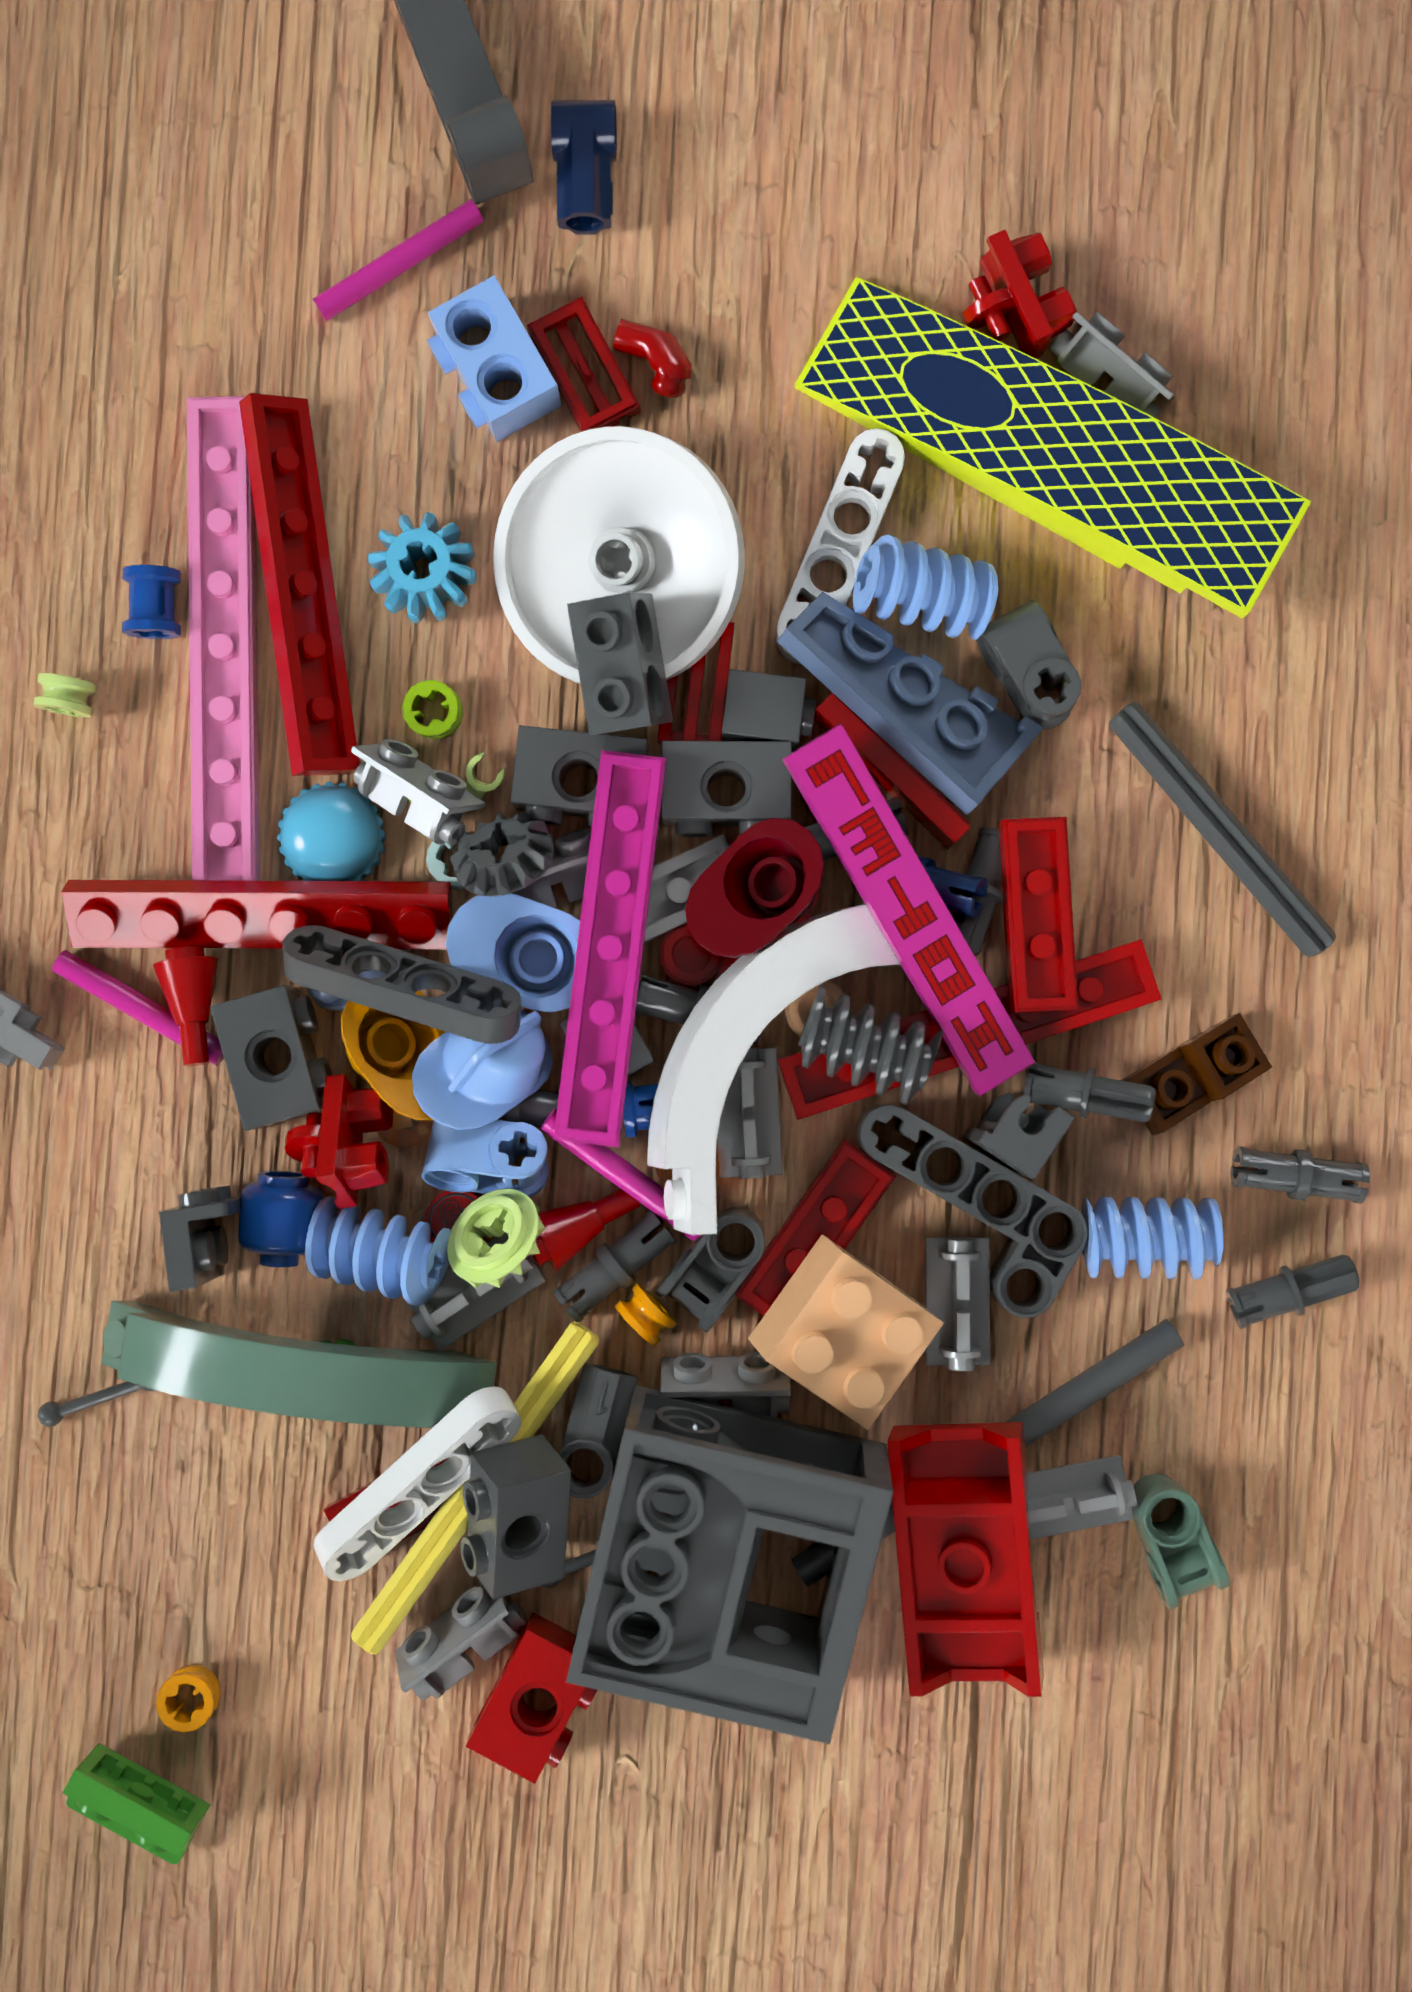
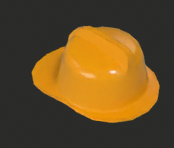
M420 990L416 992V994L424 996ZM347 1000L341 1015V1037L352 1068L364 1080L368 1081L380 1098L397 1113L414 1120H433L422 1111L413 1094L412 1073L418 1056L431 1042L444 1034L445 1031Z

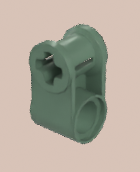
M1156 1473L1146 1475L1138 1480L1133 1486L1137 1500V1506L1132 1507L1133 1520L1146 1551L1145 1558L1150 1573L1167 1608L1171 1610L1178 1607L1180 1598L1215 1585L1220 1590L1229 1587L1230 1580L1214 1541L1209 1535L1200 1508L1194 1498L1178 1482L1167 1475ZM1176 1498L1177 1506L1174 1514L1166 1521L1153 1522L1151 1515L1155 1505L1163 1499Z

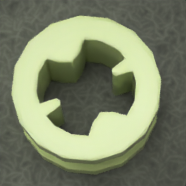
M52 673L38 674L37 683L42 685L43 693L38 697H34V707L74 717L90 718L92 716L93 708L88 706L87 698L89 695L96 693L97 685L65 675Z

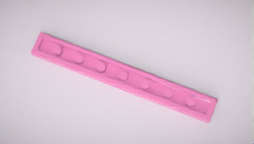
M245 396L187 397L192 880L260 881L256 518L239 401Z

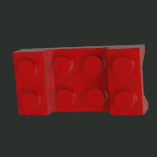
M1023 1422L894 1425L887 1440L893 1485L892 1503L910 1697H923L952 1681H1004L1028 1697H1041L1044 1666L1039 1612L1036 1610L1027 1502L1028 1474Z

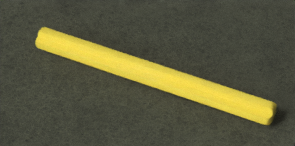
M575 1321L570 1323L514 1402V1406L521 1417V1426L510 1442L530 1438L535 1435L596 1349L599 1338L586 1326ZM463 1485L443 1502L352 1631V1640L368 1653L376 1655L382 1651L467 1531L468 1514L463 1501Z

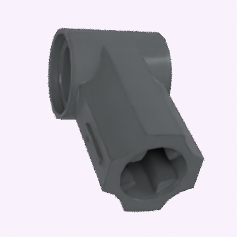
M587 1362L583 1365L559 1455L569 1466L570 1454L575 1450L581 1448L591 1449L601 1457L604 1468L603 1474L591 1481L581 1480L571 1472L570 1495L576 1498L588 1499L599 1495L607 1488L616 1468V1460L638 1376L603 1365Z

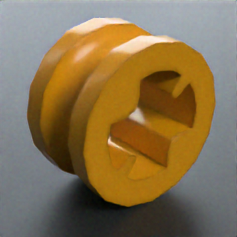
M637 1283L632 1288L634 1292L633 1298L629 1301L620 1300L615 1305V1308L643 1339L655 1347L661 1341L659 1338L660 1331L664 1328L673 1329L678 1322L649 1290L640 1283Z
M192 1664L179 1668L171 1674L158 1691L156 1699L158 1716L164 1725L173 1731L186 1733L199 1729L206 1724L220 1703V1683L214 1673L204 1666ZM185 1684L196 1687L192 1693L194 1696L199 1692L203 1695V1701L198 1704L193 1712H187L182 1709L185 1701H182L180 1704H177L174 1696L181 1691Z

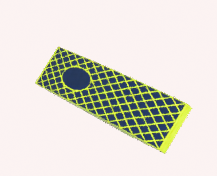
M855 277L794 387L869 430L875 428L888 430L897 436L903 445V449L1111 565L1121 569L1126 563L1180 594L1188 588L1242 619L1250 613L1312 502L1220 451L1067 373L940 313L858 277Z

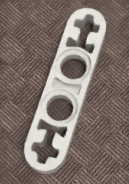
M878 428L865 430L856 436L850 445L778 620L776 642L785 629L809 606L808 602H797L798 597L803 595L807 600L813 602L824 592L816 588L810 578V571L818 562L824 560L835 561L844 569L846 575L844 585L837 591L824 593L847 606L854 589L859 563L874 541L904 464L905 454L903 445L897 436L888 430ZM874 448H880L886 452L884 462L892 467L891 469L887 467H880L869 492L859 487L866 468V460L859 455L870 456ZM850 481L854 486H845V483ZM872 493L882 494L881 499H877ZM846 503H856L864 507L869 515L870 522L868 527L858 534L844 533L837 527L834 521V513L838 507ZM777 642L779 651L786 659L792 663L801 664Z
M495 1386L482 1388L463 1399L322 1528L315 1537L313 1546L326 1577L334 1581H345L360 1576L369 1570L470 1478L471 1452L506 1444L514 1438L520 1429L521 1417L508 1393L503 1388ZM449 1458V1459L446 1460L444 1463H442V1464H440V1465H438V1466H436V1467L431 1468L432 1466H434V1465L437 1464L438 1462H440V1461H442V1460H444V1459ZM402 1501L401 1503H399V1504L396 1505L395 1507H392V1508L386 1510V1509H387L388 1507H390L391 1505L396 1504V1503Z

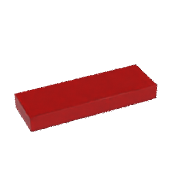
M831 693L816 708L814 721L825 732L842 724L871 776L892 797L897 796L900 804L947 850L969 830L970 822L836 695Z
M1067 817L1003 819L998 822L1010 1013L1077 1010L1079 1008Z
M842 1139L768 1244L760 1260L741 1283L735 1296L764 1316L822 1234L844 1250L847 1248L892 1184L896 1175L847 1140Z

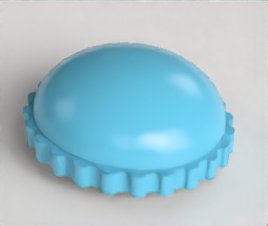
M326 782L322 786L314 784L309 790L303 789L299 797H293L290 800L291 805L283 810L284 818L278 823L281 831L277 835V839L281 843L279 851L285 857L284 863L290 869H293L292 873L298 879L303 878V881H363L364 877L373 874V868L381 862L380 855L385 852L383 841L386 840V833L383 831L384 821L378 816L379 810L375 805H371L369 798L361 795L355 787L348 788L344 783L334 785L332 782Z

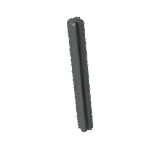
M1134 701L1117 713L1109 722L1113 732L1305 956L1312 957L1328 948L1336 939L1333 929L1145 709Z

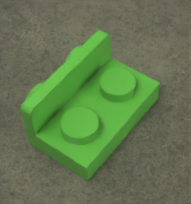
M100 1743L74 1770L62 1792L68 1796L66 1804L69 1808L171 1864H178L211 1805Z

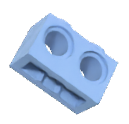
M495 275L428 312L436 334L427 339L429 347L445 375L454 370L457 371L466 387V390L459 393L458 397L476 429L487 424L496 442L562 406L557 383ZM472 327H484L490 331L487 339L478 345H466L459 341L462 334ZM503 380H513L522 385L519 393L508 400L495 399L490 396V392L497 383Z

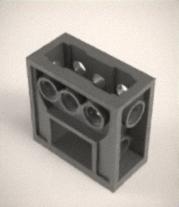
M635 1385L566 1683L830 1744L893 1495L887 1444L690 1397L661 1398L660 1390ZM660 1512H665V1513H668V1514H670V1515H672V1516H667V1515H664V1514H662V1513H660ZM764 1529L835 1545L817 1617L747 1601ZM644 1570H652L660 1576H652Z

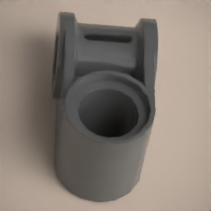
M1031 600L989 623L976 642L986 664L1002 683L1018 710L1020 717L1023 719L1026 716L1044 727L1043 729L1048 730L1058 727L1068 718L1081 694V680L1078 671L1074 668L1059 643L1048 616L1036 601ZM1040 685L1047 692L1057 689L1061 693L1056 703L1050 696L1044 697L1041 700L1036 696Z
M732 1207L721 1211L717 1215V1234L701 1235L692 1248H688L678 1259L656 1289L655 1294L662 1299L667 1296L671 1297L699 1319L698 1327L707 1332L728 1307L738 1292L741 1283L760 1260L764 1252L765 1231L761 1220L753 1212L745 1208ZM741 1223L752 1231L755 1242L746 1253L740 1255L730 1254L719 1244L718 1234L720 1230L726 1225Z

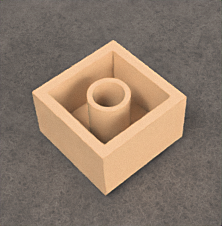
M822 1234L751 1333L748 1340L768 1363L869 1430L944 1323L920 1302Z

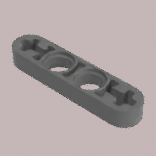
M310 925L293 929L283 940L284 973L290 981L300 986L487 1044L502 1043L512 1039L519 1031L522 1000L520 993L513 986L505 982L323 926ZM371 970L386 973L385 976L380 978H364L356 974ZM422 989H437L446 992V994L440 997H425L416 994V992Z

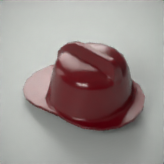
M771 818L754 823L739 835L731 846L699 876L690 889L685 907L687 927L698 945L714 955L731 958L753 954L772 942L789 924L794 923L808 912L821 886L824 870L821 846L810 830L790 819Z

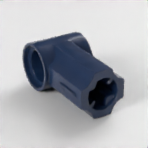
M552 100L551 142L553 160L557 161L558 227L569 230L575 235H597L604 229L612 228L613 182L611 161L617 160L615 100Z

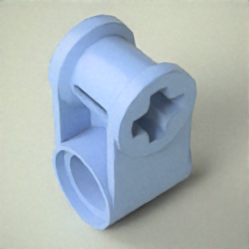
M496 1120L479 1129L457 1130L433 1121L421 1178L433 1187L450 1192L486 1194L499 1189H514L521 1191L531 1198L545 1187L549 1178V1166L546 1160L547 1142L541 1131L535 1126L524 1122ZM521 1137L525 1139L526 1144L520 1143ZM518 1156H526L521 1166H511L516 1163ZM513 1179H518L519 1184H514Z

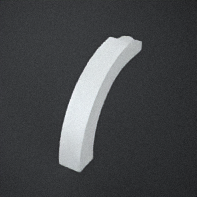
M866 904L822 913L785 928L772 942L757 952L741 956L712 984L695 1005L679 1031L664 1064L654 1096L648 1131L647 1166L672 1169L673 1180H667L664 1187V1207L667 1218L674 1221V1230L689 1235L717 1234L716 1142L720 1117L728 1089L736 1071L749 1048L764 1028L786 1006L805 992L827 980L864 968L900 965Z

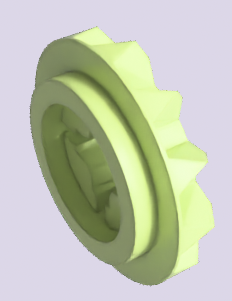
M499 1189L477 1198L457 1218L448 1239L447 1255L453 1271L476 1288L483 1283L500 1288L507 1274L523 1275L521 1268L523 1260L529 1255L540 1254L536 1238L546 1230L538 1215L540 1208L526 1194L514 1189ZM504 1233L509 1237L504 1244H494L492 1248L483 1240V1237H501Z

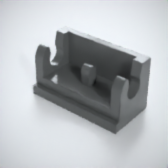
M1003 1094L991 1103L976 1128L968 1127L962 1138L1011 1171L1035 1179L1075 1117L1060 1107H1057L1055 1110H1046L1040 1105H1037L1029 1114H1025L1022 1112L1029 1107L1031 1102L1030 1095H1022L1012 1101V1094Z

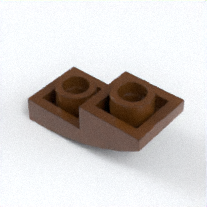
M1237 1013L1176 1046L1126 1076L1121 1081L1148 1085L1155 1089L1156 1097L1153 1114L1150 1120L1144 1123L1151 1135H1156L1170 1129L1210 1102L1224 1099L1271 1069L1272 1066L1241 1013Z

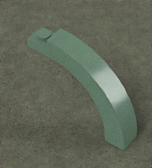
M111 1301L108 1324L103 1332L104 1350L101 1362L105 1366L117 1369L118 1379L194 1400L308 1419L433 1428L473 1392L482 1388L493 1387L497 1365L496 1362L455 1350L439 1351L352 1346L250 1332L183 1317L135 1301Z

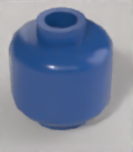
M259 1172L258 1181L246 1185L242 1190L240 1196L241 1211L239 1212V1244L250 1252L260 1254L259 1264L263 1266L294 1267L299 1265V1255L305 1254L308 1226L316 1206L324 1198V1192L321 1188L309 1183L310 1177L304 1176L301 1172Z

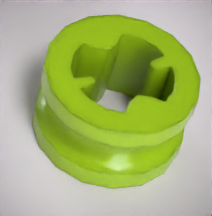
M436 680L421 681L412 686L404 697L402 705L403 717L408 726L422 737L433 740L443 739L453 734L461 724L463 717L462 702L457 693L443 682ZM437 694L444 695L447 700L443 701L441 705L447 710L449 709L446 719L444 721L433 719L428 727L423 726L419 720L424 718L425 715L419 710L417 711L420 701L422 699L433 701Z

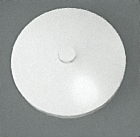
M622 426L601 427L573 434L557 442L540 454L523 471L512 487L499 516L494 540L493 569L500 603L507 620L520 641L545 666L576 683H580L567 604L627 592L652 593L666 680L698 662L724 633L737 606L743 585L745 548L740 520L733 501L715 472L700 457L678 442L650 431Z

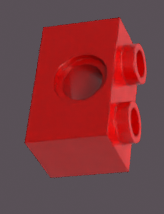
M532 1612L473 1724L465 1747L534 1784L545 1764L556 1768L573 1735V1731L565 1727L576 1705L587 1710L597 1692L596 1689L566 1683L577 1635ZM532 1688H543L554 1696L557 1704L549 1710H534L527 1705L523 1694Z

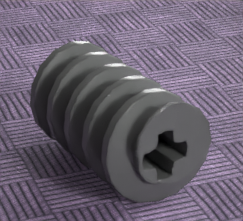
M820 985L798 1045L802 1047V1067L809 1069L821 1054L826 1055L827 1076L833 1078L845 1063L851 1065V1085L858 1087L870 1072L875 1073L876 1094L882 1096L894 1081L899 1082L900 1103L907 1105L916 1093L922 1090L940 1046L943 1030L938 1031L925 1044V1026L922 1022L915 1021L901 1035L898 1013H889L880 1025L877 1026L875 1025V1007L873 1004L867 1002L852 1017L850 1016L849 995H840L833 1005L828 1008L826 1007L825 987Z

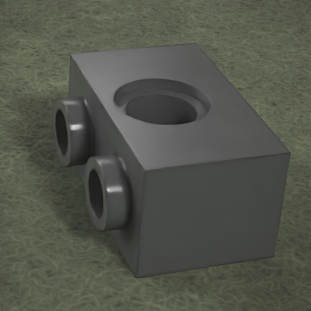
M519 725L510 802L516 810L525 811L532 821L543 820L548 825H562L563 815L589 818L588 827L592 828L597 784L588 795L582 797L571 796L563 790L565 775L568 771L578 766L589 767L598 775L601 750L648 756L649 747L647 739L606 734L589 736L587 732Z
M662 741V757L666 758L667 761L662 795L663 826H675L676 836L708 837L713 836V826H739V835H741L757 822L771 818L791 820V775L782 761V758L791 754V742ZM725 775L738 779L744 787L745 794L743 798L732 806L716 804L708 794V787L714 779Z
M283 985L210 1006L244 1131L261 1129L307 1116L309 1113L322 1111L325 1077L333 1074L325 1057L317 1058L311 1034L318 1032V1021L308 995L300 997L297 987ZM280 1038L288 1044L291 1050V1062L284 1072L277 1075L267 1068L264 1061V1052L270 1042Z
M543 1435L470 1453V1479L463 1485V1501L468 1514L467 1536L461 1540V1556L468 1574L472 1577H478L492 1599L558 1581L565 1577L571 1469Z

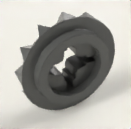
M525 811L516 814L511 819H508L499 812L495 820L488 824L475 821L474 834L458 837V851L450 859L458 882L466 890L482 896H501L519 891L542 876L553 859L554 842L543 820L532 821ZM508 845L504 850V854L501 855V862L498 863L494 855L498 853L499 847Z

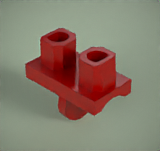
M1002 230L987 238L986 242L989 251L981 257L979 262L985 275L973 279L968 284L976 301L967 307L962 315L966 325L972 329L987 325L992 337L998 341L1003 340L1012 333L1021 352L1038 358L1043 355L1050 339L1073 325L1075 319L1072 316L1077 312V309L1068 290L1063 286L1038 298L1032 288L1030 280L1048 273L1052 265L1051 254L1042 234L1038 232L1011 241L1006 230Z
M345 1074L326 1076L322 1113H309L306 1125L297 1126L288 1131L284 1149L288 1156L302 1163L301 1174L306 1177H316L319 1183L329 1186L335 1191V1204L338 1209L357 1207L359 1189L388 1183L390 1166L388 1152L380 1141L363 1143L364 1133L389 1130L393 1127L394 1110L380 1098L373 1088L354 1090Z

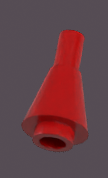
M182 946L165 950L166 960L154 963L153 967L174 1022L180 1029L183 1066L209 1064L205 1023L209 1022L218 958L205 956L204 947Z
M620 1188L593 1203L590 1200L538 1212L539 1218L546 1230L536 1238L540 1254L532 1255L538 1266L549 1261L557 1272L605 1229L604 1225L639 1208V1202Z

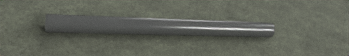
M1165 1319L1005 1422H1023L1026 1448L1184 1346V1343L1173 1325ZM892 1499L882 1539L895 1532ZM817 1542L791 1559L807 1587L828 1574L835 1545Z

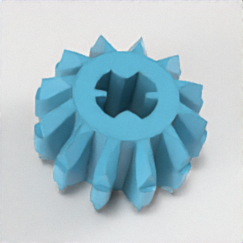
M425 513L421 520L420 528L414 527L408 515L401 514L398 520L403 533L396 537L388 530H380L378 538L388 551H375L368 555V562L371 567L380 571L370 580L371 587L375 593H388L384 605L393 614L407 606V614L410 621L420 623L424 617L426 607H430L436 619L444 621L447 618V612L442 603L450 599L457 606H465L467 598L457 585L475 584L477 581L475 570L465 565L475 557L472 545L463 542L457 543L461 532L459 527L453 522L438 530V521L433 513ZM421 558H427L430 563L429 572L431 575L419 579L416 575L417 566L415 562Z

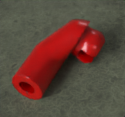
M621 319L616 330L613 350L648 360L652 369L656 371L652 381V388L657 394L669 398H678L683 395L686 388V379L691 378L692 365L677 339L669 332Z

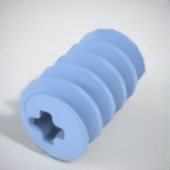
M888 534L881 536L874 544H871L863 555L857 569L852 606L856 613L862 614L867 610L872 599L876 598V615L879 619L885 620L890 617L896 604H899L898 614L902 625L909 626L913 624L921 610L922 628L925 631L932 632L936 630L943 617H945L944 631L948 637H958L965 628L966 623H968L970 638L977 640L989 624L996 606L999 591L998 576L994 566L986 561L979 560L972 563L969 558L961 554L949 557L945 551L936 547L925 551L924 546L914 541H909L902 545L900 539Z
M326 1196L319 1201L310 1220L305 1242V1259L308 1270L314 1277L328 1279L332 1276L338 1284L352 1285L355 1283L360 1290L366 1292H375L379 1289L384 1297L398 1299L403 1295L408 1304L421 1306L433 1296L445 1276L449 1266L447 1245L451 1231L448 1228H443L438 1233L434 1243H430L429 1223L419 1221L408 1237V1223L405 1216L395 1215L390 1220L386 1230H383L384 1214L382 1210L372 1208L361 1223V1208L359 1204H357V1207L342 1208L338 1216L335 1197Z
M1101 1196L1097 1200L1094 1210L1087 1197L1083 1201L1081 1214L1087 1223L1088 1237L1082 1250V1255L1090 1278L1098 1277L1103 1260H1110L1116 1278H1123L1128 1261L1135 1260L1142 1279H1149L1155 1260H1161L1166 1278L1175 1279L1180 1261H1187L1193 1279H1201L1206 1261H1212L1214 1266L1217 1267L1221 1262L1223 1254V1224L1216 1199L1203 1198L1195 1208V1205L1189 1198L1178 1197L1172 1203L1171 1208H1169L1164 1198L1152 1197L1144 1209L1138 1198L1126 1197L1122 1201L1119 1210L1112 1197Z

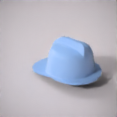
M517 894L501 896L477 895L457 910L448 925L446 949L451 966L513 986L520 993L522 1007L551 1013L570 1008L580 927L579 919L567 912Z
M521 1009L518 1033L512 1039L502 1043L487 1044L477 1042L449 1032H445L431 1042L418 1056L412 1073L413 1094L422 1111L440 1125L457 1130L479 1129L498 1120L534 1094L548 1080L553 1064L550 1044L540 1028L542 1020L540 1014L537 1011L528 1014Z

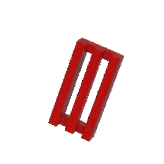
M582 296L526 325L528 334L557 383L558 390L581 432L601 427H615L619 425L618 420L626 416L632 418L641 413L640 405ZM575 317L620 399L618 403L610 406L566 323ZM552 329L558 335L598 413L589 417L545 334Z
M729 622L724 633L719 638L720 644L709 735L697 734L705 654L698 662L691 666L684 733L672 731L673 722L659 724L658 744H662V741H721L735 623ZM679 674L666 680L673 719Z

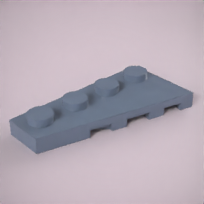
M824 592L785 629L777 640L782 647L966 816L983 800L1044 728L1026 716L1019 722L996 708L999 700L976 686L970 692L941 674L944 666L922 653L920 657L911 656L893 645V635Z

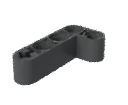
M394 0L475 205L534 183L527 145L509 97L507 95L503 96L465 0Z
M881 1104L867 1109L859 1118L856 1126V1138L861 1149L881 1164L1008 1236L1009 1239L990 1272V1292L993 1298L1013 1315L1028 1318L1044 1313L1053 1303L1085 1246L1088 1230L1083 1215L1070 1204L903 1108L890 1104ZM894 1116L898 1119L895 1125L897 1133L914 1142L918 1141L920 1130L927 1134V1137L914 1149L909 1168L902 1165V1161L910 1155L907 1151L890 1143H886L881 1151L875 1147L879 1138L871 1131L875 1121L887 1123ZM948 1147L955 1153L958 1159V1168L956 1174L950 1180L936 1183L929 1178L926 1172V1162L934 1150ZM996 1180H1005L1010 1185L1013 1193L1011 1205L1006 1211L991 1215L983 1206L982 1195L984 1189ZM1060 1212L1067 1221L1068 1231L1066 1237L1055 1246H1045L1039 1238L1038 1229L1040 1223L1045 1216ZM1020 1269H1031L1036 1277L1034 1293L1023 1301L1010 1300L1006 1288L1009 1277Z

